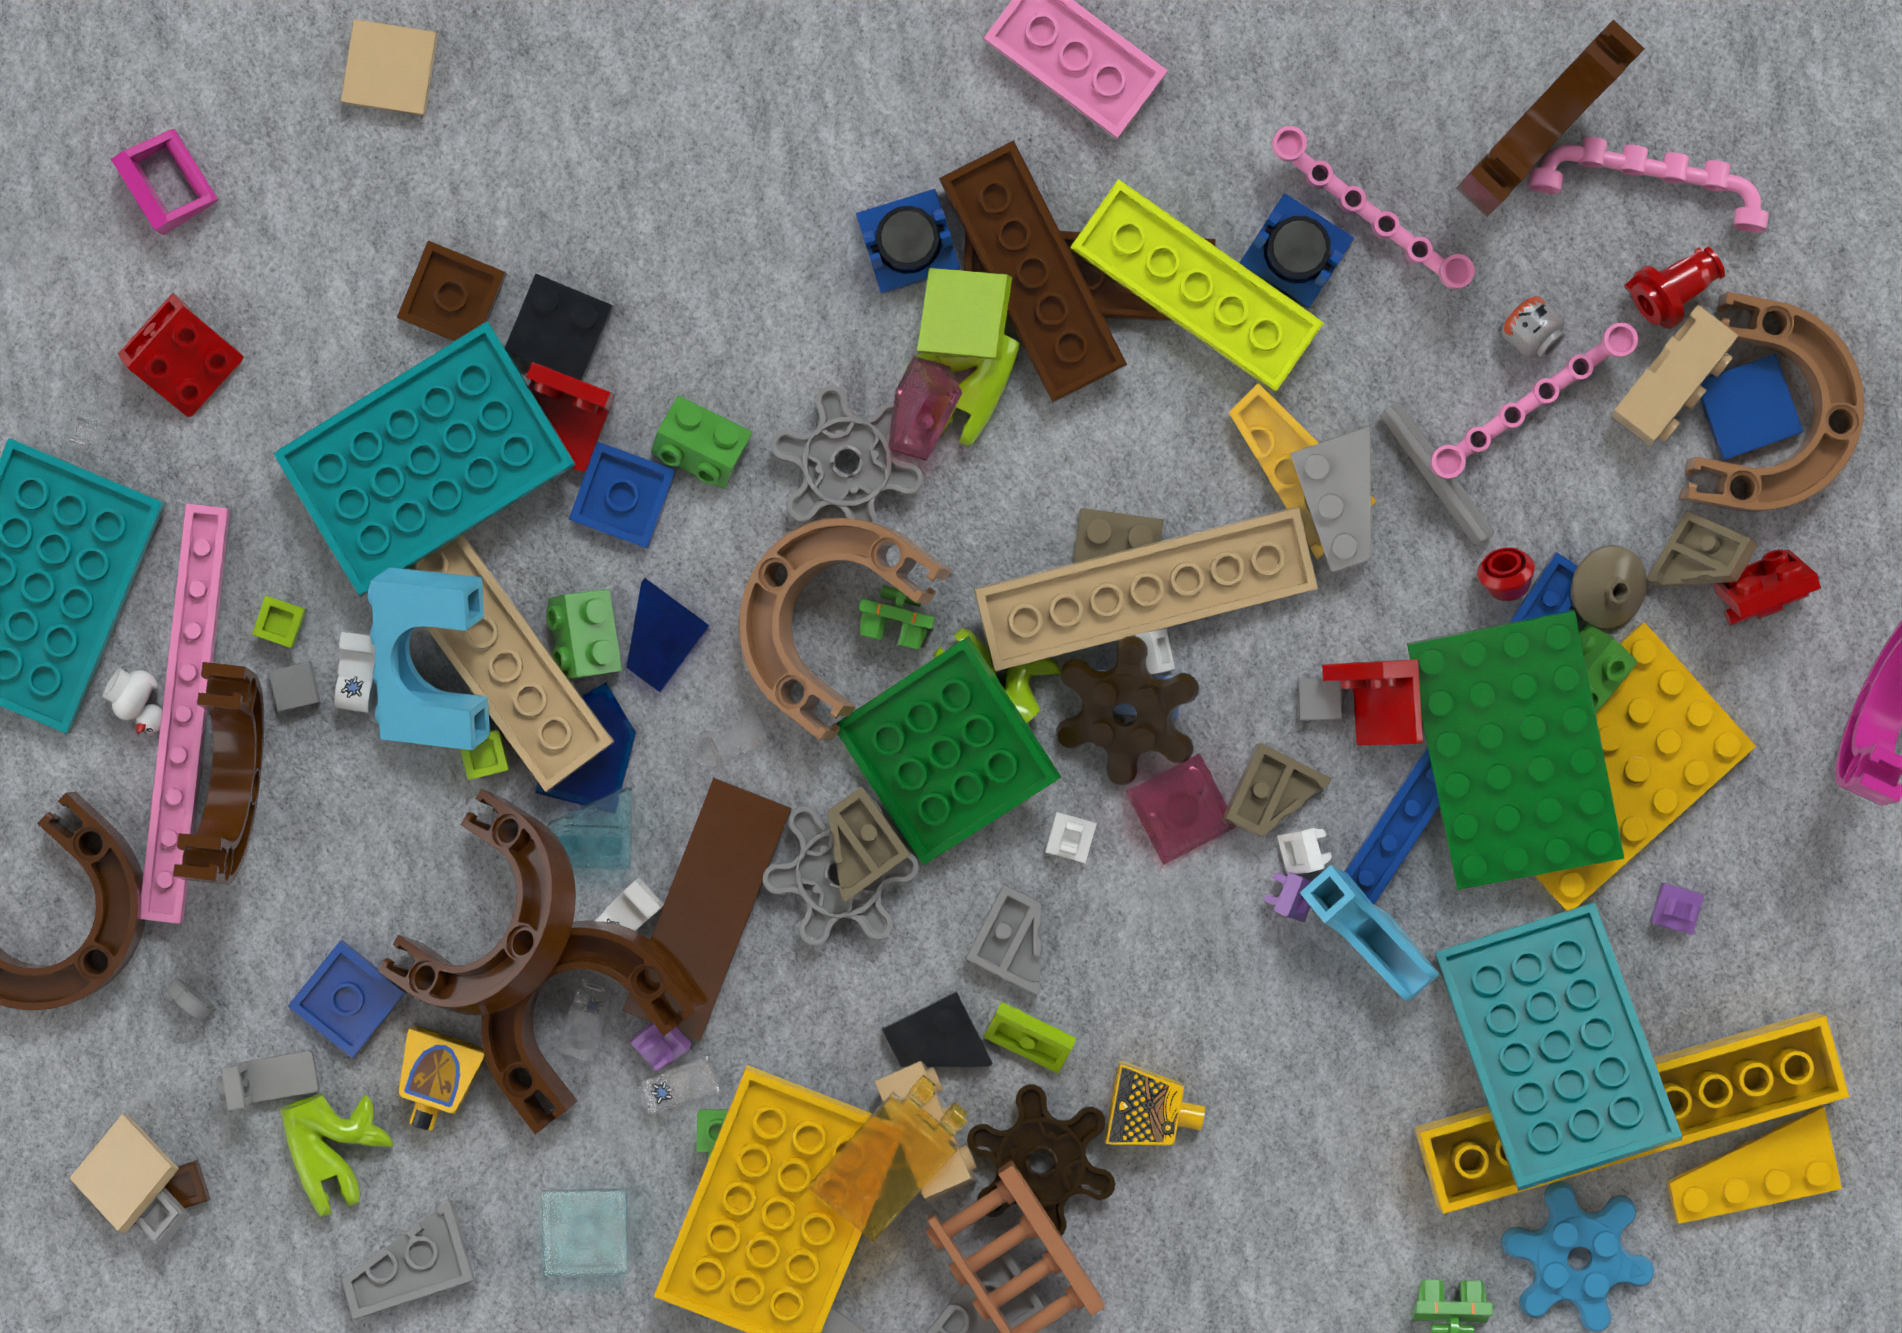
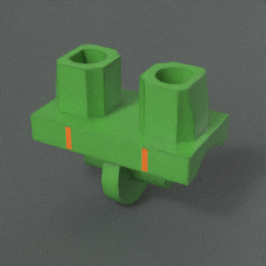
M883 585L880 597L895 600V606L861 598L859 611L863 613L860 635L882 640L887 618L903 622L898 645L919 650L926 637L927 630H932L935 617L903 609L904 603L918 607L921 604L914 602L897 588Z
M1422 1280L1419 1286L1417 1301L1412 1307V1321L1446 1322V1324H1431V1333H1474V1325H1462L1459 1322L1487 1323L1489 1316H1493V1302H1486L1483 1281H1461L1459 1283V1302L1444 1301V1281Z

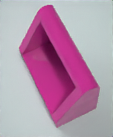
M175 129L159 134L111 158V161L153 229L162 235L172 231L219 200ZM164 147L168 148L198 199L171 212H168L139 165L141 161Z

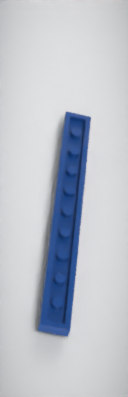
M1554 552L1509 622L1568 611L1572 606L1571 582L1578 566L1558 552ZM1428 745L1344 870L1373 905L1440 806Z

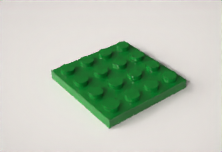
M967 636L859 707L850 716H846L835 723L840 727L837 734L923 866L1061 778L1056 767L970 636Z

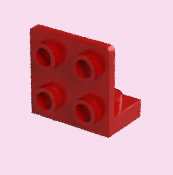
M174 293L165 300L118 353L122 362L131 372L186 417H192L244 358L236 348L197 317L188 305Z
M532 362L526 376L531 381L529 388L576 463L572 468L586 472L615 395L605 389Z
M1418 659L1322 665L1323 681H1340L1341 689L1353 688L1357 745H1407L1422 743Z

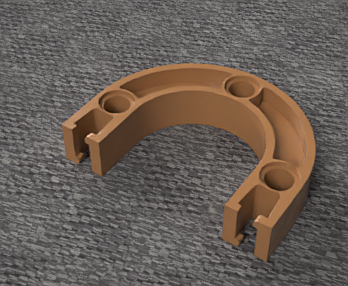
M1726 292L1719 296L1717 311L1725 312L1726 308L1731 306L1749 311L1751 317L1748 322V329L1729 327L1730 319L1721 318V322L1739 335L1736 342L1777 351L1790 359L1800 369L1807 380L1812 395V421L1807 436L1800 447L1786 460L1772 467L1753 468L1700 457L1687 459L1685 475L1693 476L1694 471L1702 470L1718 475L1719 480L1716 485V494L1696 492L1697 484L1689 482L1688 487L1681 489L1680 500L1742 512L1767 511L1793 505L1811 497L1826 487L1841 472L1852 456L1861 434L1865 412L1861 376L1852 354L1839 335L1815 315L1787 303ZM1765 314H1772L1778 319L1780 329L1776 335L1768 334L1764 330L1762 320ZM1833 411L1840 413L1846 421L1845 429L1841 434L1834 432L1829 426V417ZM1735 477L1743 479L1747 484L1748 492L1743 500L1736 499L1731 494L1730 484Z
M831 518L811 522L791 531L778 540L757 563L742 597L739 614L740 643L746 665L754 681L775 706L819 740H833L840 730V727L835 723L832 726H826L813 714V709L819 704L820 700L833 707L830 715L835 719L839 716H850L856 706L812 673L797 652L792 633V618L796 602L804 587L814 576L831 566L856 562L875 571L914 602L928 605L936 591L931 587L927 590H922L908 578V574L915 567L916 562L930 570L926 577L932 582L935 579L946 580L952 571L902 533L877 523L852 518ZM897 545L901 553L900 560L895 566L891 567L887 562L886 554L891 546ZM780 565H784L788 576L786 582L779 586L775 580V572ZM799 681L804 687V696L799 703H796L792 698L791 689Z

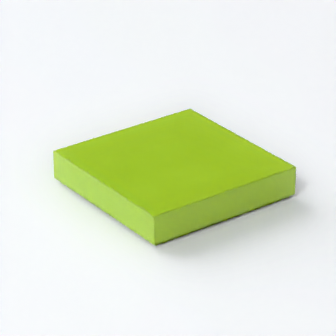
M929 268L917 351L927 354L1000 360L1012 277L1007 274Z

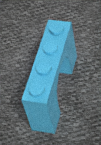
M389 567L371 580L368 589V601L372 606L373 613L370 639L371 643L375 646L376 662L373 668V681L377 685L378 695L375 719L379 724L380 739L473 750L490 736L488 697L446 692L427 683L413 665L409 643L414 627L425 626L466 631L484 618L482 577Z

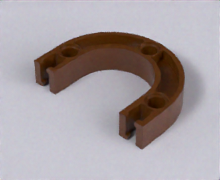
M1613 19L1496 143L1456 189L1488 217L1510 195L1514 188L1530 173L1529 170L1645 48Z
M203 662L201 676L208 681L206 693L198 692L197 705L209 712L212 721L213 759L211 779L204 814L195 835L183 833L178 835L177 848L184 852L182 865L174 864L173 876L188 881L229 885L235 880L242 866L256 813L264 747L263 694L258 676L247 667Z
M480 789L475 799L493 807V811L498 816L490 825L478 820V816L474 813L468 812L461 826L500 851L512 868L517 891L516 905L513 918L505 935L484 957L472 963L458 966L449 962L424 943L398 935L393 946L409 952L415 958V962L410 969L395 965L392 959L385 958L378 969V972L417 999L464 1015L496 1013L512 1007L534 992L552 972L565 949L573 925L576 905L573 869L569 857L557 836L542 822L507 799Z
M76 791L65 793L58 802L62 806L71 808L82 820L83 826L72 833L58 822L61 818L56 813L52 814L51 812L46 813L37 824L70 853L87 872L93 885L96 900L93 926L85 942L74 954L53 965L25 963L13 958L0 948L1 1006L20 1010H46L84 999L101 990L120 974L130 961L140 942L145 920L140 919L143 872L138 859L128 842L117 829ZM92 831L100 834L103 839V848L98 854L92 853L87 847V837ZM95 950H100L107 956L108 966L104 972L96 970L92 965L91 957Z
M595 920L575 921L559 961L543 983L525 999L512 1007L496 1013L481 1015L482 1045L489 1069L502 1092L535 1135L578 1102L541 1053L534 1035V1006L540 991L552 976L568 970L586 969L612 977L629 991L663 1037L705 1004L668 955L644 935L615 923ZM645 969H651L658 973L661 980L660 987H652L646 982L644 978ZM666 991L685 1009L683 1013L675 1018L661 998V995ZM518 1068H524L530 1072L533 1081L532 1085H527L520 1081L517 1073ZM540 1090L557 1109L547 1115L534 1093Z

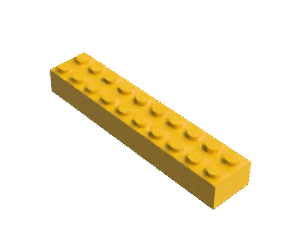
M1813 1011L1654 1057V1062L1683 1136L1682 1140L1520 1191L1517 1190L1488 1105L1414 1126L1436 1206L1443 1214L1848 1098L1850 1097L1827 1017Z

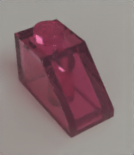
M913 356L895 391L888 442L890 451L927 461L963 393L950 366Z

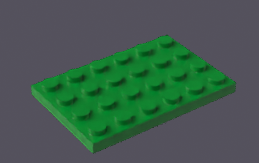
M1575 610L1407 643L1410 660L1418 659L1421 715L1457 890L1624 859Z

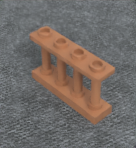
M1012 1160L998 1169V1175L1002 1180L996 1183V1189L943 1223L935 1211L928 1215L930 1227L925 1231L938 1251L946 1248L954 1261L949 1264L953 1275L961 1286L969 1283L977 1296L972 1300L973 1305L985 1322L992 1318L1000 1331L999 1333H1038L1074 1308L1080 1310L1086 1307L1090 1315L1093 1316L1106 1307L1104 1299ZM1016 1201L1025 1214L1019 1218L1021 1223L966 1258L952 1237L1005 1202L1010 1205ZM1039 1236L1048 1249L1042 1253L1044 1258L989 1293L976 1272L1030 1237L1033 1240ZM1062 1271L1071 1284L1065 1289L1067 1293L1012 1329L999 1307L1052 1272L1057 1275Z

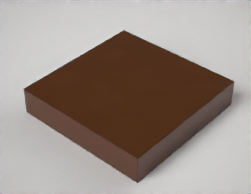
M427 241L397 318L449 340L456 341L489 320L507 273Z

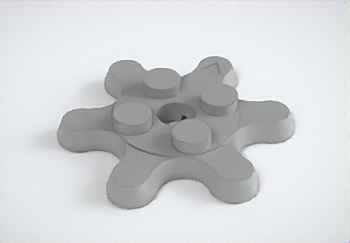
M834 385L826 386L818 392L816 397V405L820 413V422L817 428L807 434L784 429L778 431L771 441L772 451L777 458L795 462L803 471L804 480L802 486L788 498V513L795 520L807 521L813 518L823 506L836 505L845 512L847 518L878 524V517L874 509V502L878 494L889 489L897 490L903 494H911L920 489L923 483V475L918 466L897 460L891 452L892 438L907 423L906 410L898 403L889 402L882 405L872 417L866 419L858 418L849 411L844 391ZM844 450L853 451L859 457V466L851 474H843L835 466L837 455Z
M875 803V805L878 807V809H879L880 812L882 813V811H881L879 805ZM800 806L794 809L789 817V827L800 841V854L790 863H775L766 868L763 873V884L773 894L794 892L804 899L807 905V912L799 927L802 940L809 945L822 944L829 937L833 924L842 918H852L857 921L864 933L872 939L886 937L891 932L893 922L890 914L881 904L882 890L892 882L912 880L916 876L919 867L916 857L911 854L844 902L840 894V885L834 883L829 876V868L835 862L830 827L821 821L818 813L813 808Z

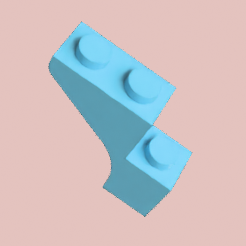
M1330 865L1300 892L1321 920L1341 934L1405 1001L1410 1002L1440 975L1391 914L1373 905L1348 873Z

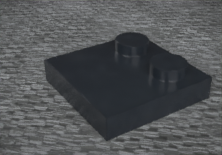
M535 273L505 349L508 353L529 362H534L584 381L614 306Z

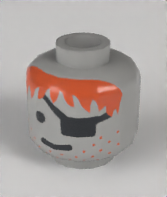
M1539 296L1530 297L1525 301L1517 298L1503 312L1502 316L1506 321L1502 327V335L1526 358L1536 356L1545 358L1559 346L1565 337V334L1562 332L1564 326L1563 318Z

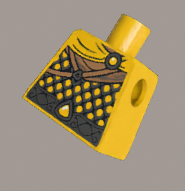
M1118 1061L1104 1138L1105 1142L1111 1145H1174L1177 1127L1201 1131L1205 1106L1182 1102L1184 1093L1183 1083L1130 1063Z

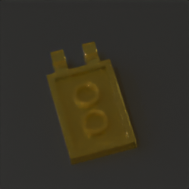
M924 1074L914 1083L904 1099L893 1091L809 1184L811 1191L872 1242L878 1238L957 1152L958 1145L951 1138L967 1123L965 1117L968 1115V1112L957 1102H954L948 1108L940 1121L936 1120L922 1108L935 1095L933 1090L936 1087Z

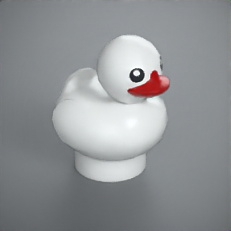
M121 668L117 669L108 681L102 697L112 702V709L119 719L125 721L136 719L137 734L141 732L154 733L160 730L162 708L155 704L145 705L152 690L158 689L156 679L144 670L128 673Z

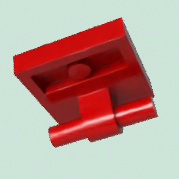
M1789 549L1770 551L1764 554L1761 560L1748 564L1737 582L1713 583L1715 593L1730 607L1724 610L1725 618L1730 626L1755 616L1758 619H1762L1783 611L1784 605L1809 596V593L1821 589L1817 573Z

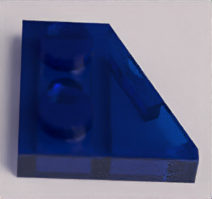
M644 578L640 586L626 668L657 691L662 692L711 625L650 580Z

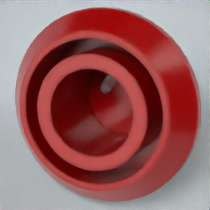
M1505 547L1490 552L1479 564L1477 575L1480 583L1492 597L1501 601H1514L1525 595L1529 590L1535 565L1533 559L1527 553L1516 548Z

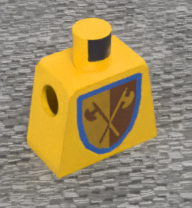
M417 1025L409 1028L399 1085V1096L416 1102L409 1124L420 1129L433 1131L440 1110L455 1114L460 1109L486 1061L483 1047Z

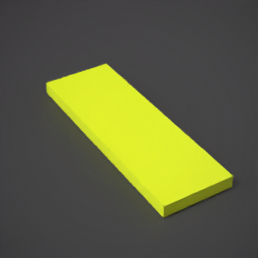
M1120 179L1116 181L1070 247L1073 252L1274 392L1281 386L1324 324L1323 321Z

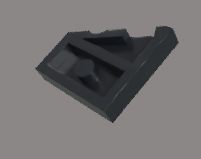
M957 991L882 1028L901 1067H908L920 1061L926 1067H988L993 1064Z

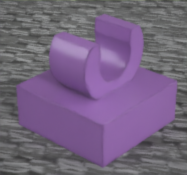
M1290 872L1288 876L1275 873L1272 878L1283 884L1279 897L1265 894L1264 899L1269 904L1275 905V912L1305 922L1311 906L1300 892L1312 881Z
M1661 882L1650 922L1693 935L1704 895Z
M650 1022L636 1032L630 1041L656 1072H659L687 1052L691 1044L677 1027L663 1037L653 1022Z

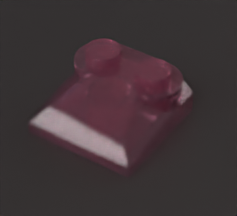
M1200 753L1125 790L1163 865L1237 827L1222 819L1227 805Z

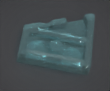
M626 787L548 822L547 827L563 845L572 868L630 870L633 788Z

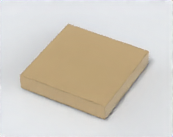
M354 19L341 102L348 105L425 116L438 38L437 32Z
M122 1114L69 1179L117 1231L127 1233L179 1168L130 1116Z

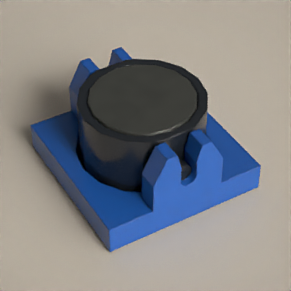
M936 189L856 213L881 294L927 280L929 268L960 270L952 237Z
M1284 193L1241 259L1240 264L1283 294L1309 309L1355 237Z

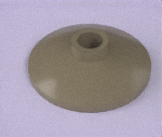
M1615 545L1603 546L1590 552L1579 563L1571 582V600L1577 614L1588 624L1599 628L1617 627L1630 620L1640 609L1646 596L1647 574L1642 561L1632 551ZM1617 584H1619V589L1617 593L1613 596V589Z

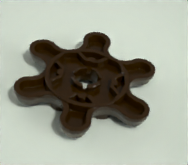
M1127 636L1119 642L1116 649L1117 661L1110 670L1097 671L1081 659L1068 660L1061 669L1063 683L1080 696L1082 708L1078 715L1066 718L1059 723L1056 728L1057 740L1062 746L1071 749L1078 748L1088 742L1103 747L1108 754L1107 775L1113 783L1118 785H1127L1136 778L1138 758L1144 752H1159L1173 763H1183L1191 757L1194 751L1192 740L1175 728L1172 715L1178 706L1195 700L1199 693L1197 680L1187 673H1179L1168 679H1158L1152 676L1146 666L1148 647L1141 638L1136 636ZM1121 703L1130 704L1137 712V719L1125 724L1117 716L1116 711H1114L1115 707Z
M1027 1084L1020 1088L1016 1095L1019 1116L1013 1127L1007 1130H999L982 1123L972 1127L968 1133L967 1143L971 1151L990 1158L995 1163L997 1169L994 1181L980 1191L977 1200L997 1188L996 1183L1002 1180L998 1175V1169L1012 1160L1062 1236L1067 1228L1064 1206L1071 1196L1085 1194L1093 1199L1103 1200L1110 1197L1115 1190L1116 1183L1111 1172L1093 1166L1086 1156L1088 1143L1100 1135L1105 1128V1117L1098 1108L1089 1106L1080 1109L1071 1119H1056L1048 1111L1045 1091L1038 1085ZM1045 1149L1052 1155L1053 1165L1046 1172H1036L1029 1165V1157L1033 1152ZM1014 1201L1010 1205L1005 1202L986 1216L997 1217L1003 1214L1011 1205L1017 1204V1202Z

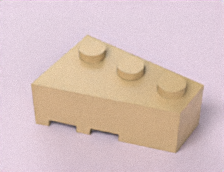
M1697 305L1691 312L1688 320L1676 335L1672 336L1663 351L1650 367L1646 369L1615 408L1611 416L1650 447L1658 438L1665 443L1680 424L1675 419V416L1684 405L1692 410L1707 391L1701 386L1710 373L1718 377L1733 359L1727 352L1739 335L1700 305Z
M920 1061L876 1080L875 1084L891 1121L905 1126L900 1143L924 1199L932 1202L977 1182L972 1171L977 1168L968 1145L961 1146L955 1131L960 1129L953 1109L951 1106L944 1108L938 1092L944 1089L935 1068L927 1069L925 1064Z

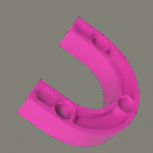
M1902 620L1884 645L1861 688L1846 724L1835 766V780L1839 787L1878 805L1897 803L1902 797V785L1898 784L1902 775V756L1894 753L1902 726Z

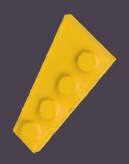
M1258 382L1230 410L1229 414L1287 509L1299 507L1307 543L1318 560L1324 554V550L1290 453L1318 444L1319 442ZM1371 495L1372 506L1377 502V500Z
M1820 1105L1808 1111V1114L1791 1122L1787 1121L1773 1128V1131L1753 1141L1749 1140L1718 1158L1714 1157L1667 1180L1675 1222L1681 1224L1842 1189L1825 1107Z

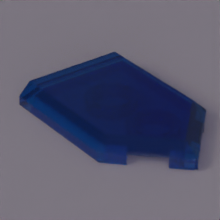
M605 682L583 695L582 698L615 743L548 792H545L539 782H537L535 793L616 813L637 732L623 712L609 685Z

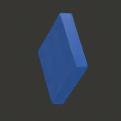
M1776 353L1722 372L1718 377L1710 376L1701 384L1707 391L1700 401L1722 461L1803 432Z
M597 441L568 520L648 549L677 471Z
M341 940L290 1002L288 1007L351 1058H354L407 991L378 972L376 966L345 941Z

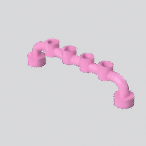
M1285 126L1277 131L1272 140L1273 153L1278 159L1284 162H1291L1305 173L1309 186L1315 189H1326L1339 199V207L1343 212L1360 215L1372 224V232L1377 238H1390L1405 250V257L1410 263L1416 265L1423 263L1439 275L1441 282L1446 287L1457 290L1464 288L1472 281L1475 268L1467 256L1454 254L1444 259L1433 251L1432 244L1427 238L1415 237L1399 225V219L1394 213L1389 211L1382 212L1366 200L1365 192L1360 187H1349L1333 174L1332 167L1327 162L1315 161L1304 151L1307 146V139L1302 130L1294 126ZM1316 168L1324 170L1326 180H1315L1312 176V170ZM1350 193L1357 195L1359 205L1356 207L1349 206L1345 201V196ZM1380 219H1388L1392 223V230L1390 232H1384L1379 228L1378 223ZM1414 244H1420L1425 248L1424 257L1419 258L1412 253V246Z
M1584 137L1581 146L1574 144L1560 145L1551 149L1543 157L1540 167L1530 170L1527 187L1530 190L1545 194H1558L1561 192L1564 175L1556 171V169L1564 161L1578 162L1581 166L1588 168L1604 167L1615 169L1630 176L1646 175L1657 177L1664 182L1672 184L1688 183L1699 185L1703 189L1714 192H1735L1743 198L1745 207L1735 209L1733 227L1750 233H1763L1767 230L1769 213L1761 210V197L1757 188L1749 180L1729 174L1731 165L1723 161H1706L1705 168L1700 169L1689 167L1690 157L1685 154L1665 153L1664 161L1647 159L1649 150L1643 146L1625 145L1621 154L1606 151L1608 142L1602 138Z
M1622 322L1608 327L1604 331L1601 342L1585 354H1578L1570 358L1566 362L1565 368L1551 378H1545L1536 382L1532 386L1531 392L1516 403H1508L1498 410L1497 416L1482 427H1474L1468 430L1461 442L1455 446L1443 445L1437 448L1430 457L1432 472L1442 479H1451L1461 474L1465 468V458L1473 453H1480L1486 450L1491 440L1506 429L1520 426L1524 422L1525 416L1540 405L1554 402L1561 390L1574 381H1581L1589 377L1594 367L1608 357L1621 358L1632 353L1638 344L1636 330L1631 325ZM1574 361H1581L1585 365L1583 375H1578L1574 372ZM1540 385H1547L1551 389L1549 399H1544L1539 395ZM1506 409H1513L1517 413V421L1515 423L1506 421L1504 416ZM1472 433H1479L1483 437V445L1480 448L1474 447L1471 444L1470 437Z

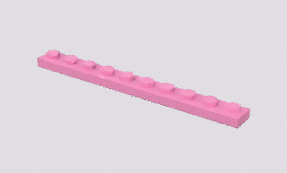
M186 504L141 893L140 919L184 923L188 880L174 877L173 870L174 864L182 865L184 851L177 848L179 833L194 835L208 713L207 710L197 705L198 692L206 693L208 681L201 676L202 663H213L231 511L229 508Z

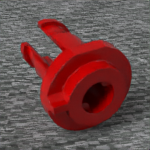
M1708 246L1702 252L1698 247L1690 257L1681 259L1660 272L1652 266H1644L1636 271L1633 278L1624 286L1632 294V299L1637 309L1651 324H1659L1664 328L1671 329L1683 321V305L1703 292L1716 279L1724 278L1725 268L1712 248Z

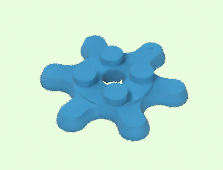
M1563 1181L1553 1182L1546 1188L1544 1193V1200L1549 1210V1218L1545 1226L1534 1231L1526 1230L1522 1227H1512L1504 1232L1501 1238L1502 1248L1508 1256L1529 1261L1535 1270L1533 1283L1520 1296V1308L1527 1316L1538 1318L1545 1315L1556 1302L1570 1301L1578 1307L1583 1326L1589 1331L1601 1332L1610 1325L1612 1319L1611 1311L1607 1304V1294L1611 1287L1619 1283H1628L1636 1287H1642L1649 1284L1654 1277L1655 1268L1653 1263L1647 1257L1628 1253L1621 1244L1623 1230L1636 1218V1205L1630 1198L1619 1195L1611 1198L1601 1211L1588 1213L1578 1206L1575 1191L1568 1183ZM1585 1247L1589 1250L1591 1260L1583 1268L1574 1269L1569 1266L1568 1255L1573 1248Z

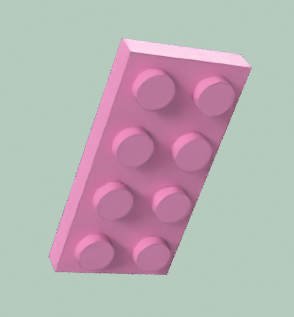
M1011 0L984 36L986 43L1116 140L1168 72V70L1074 0Z

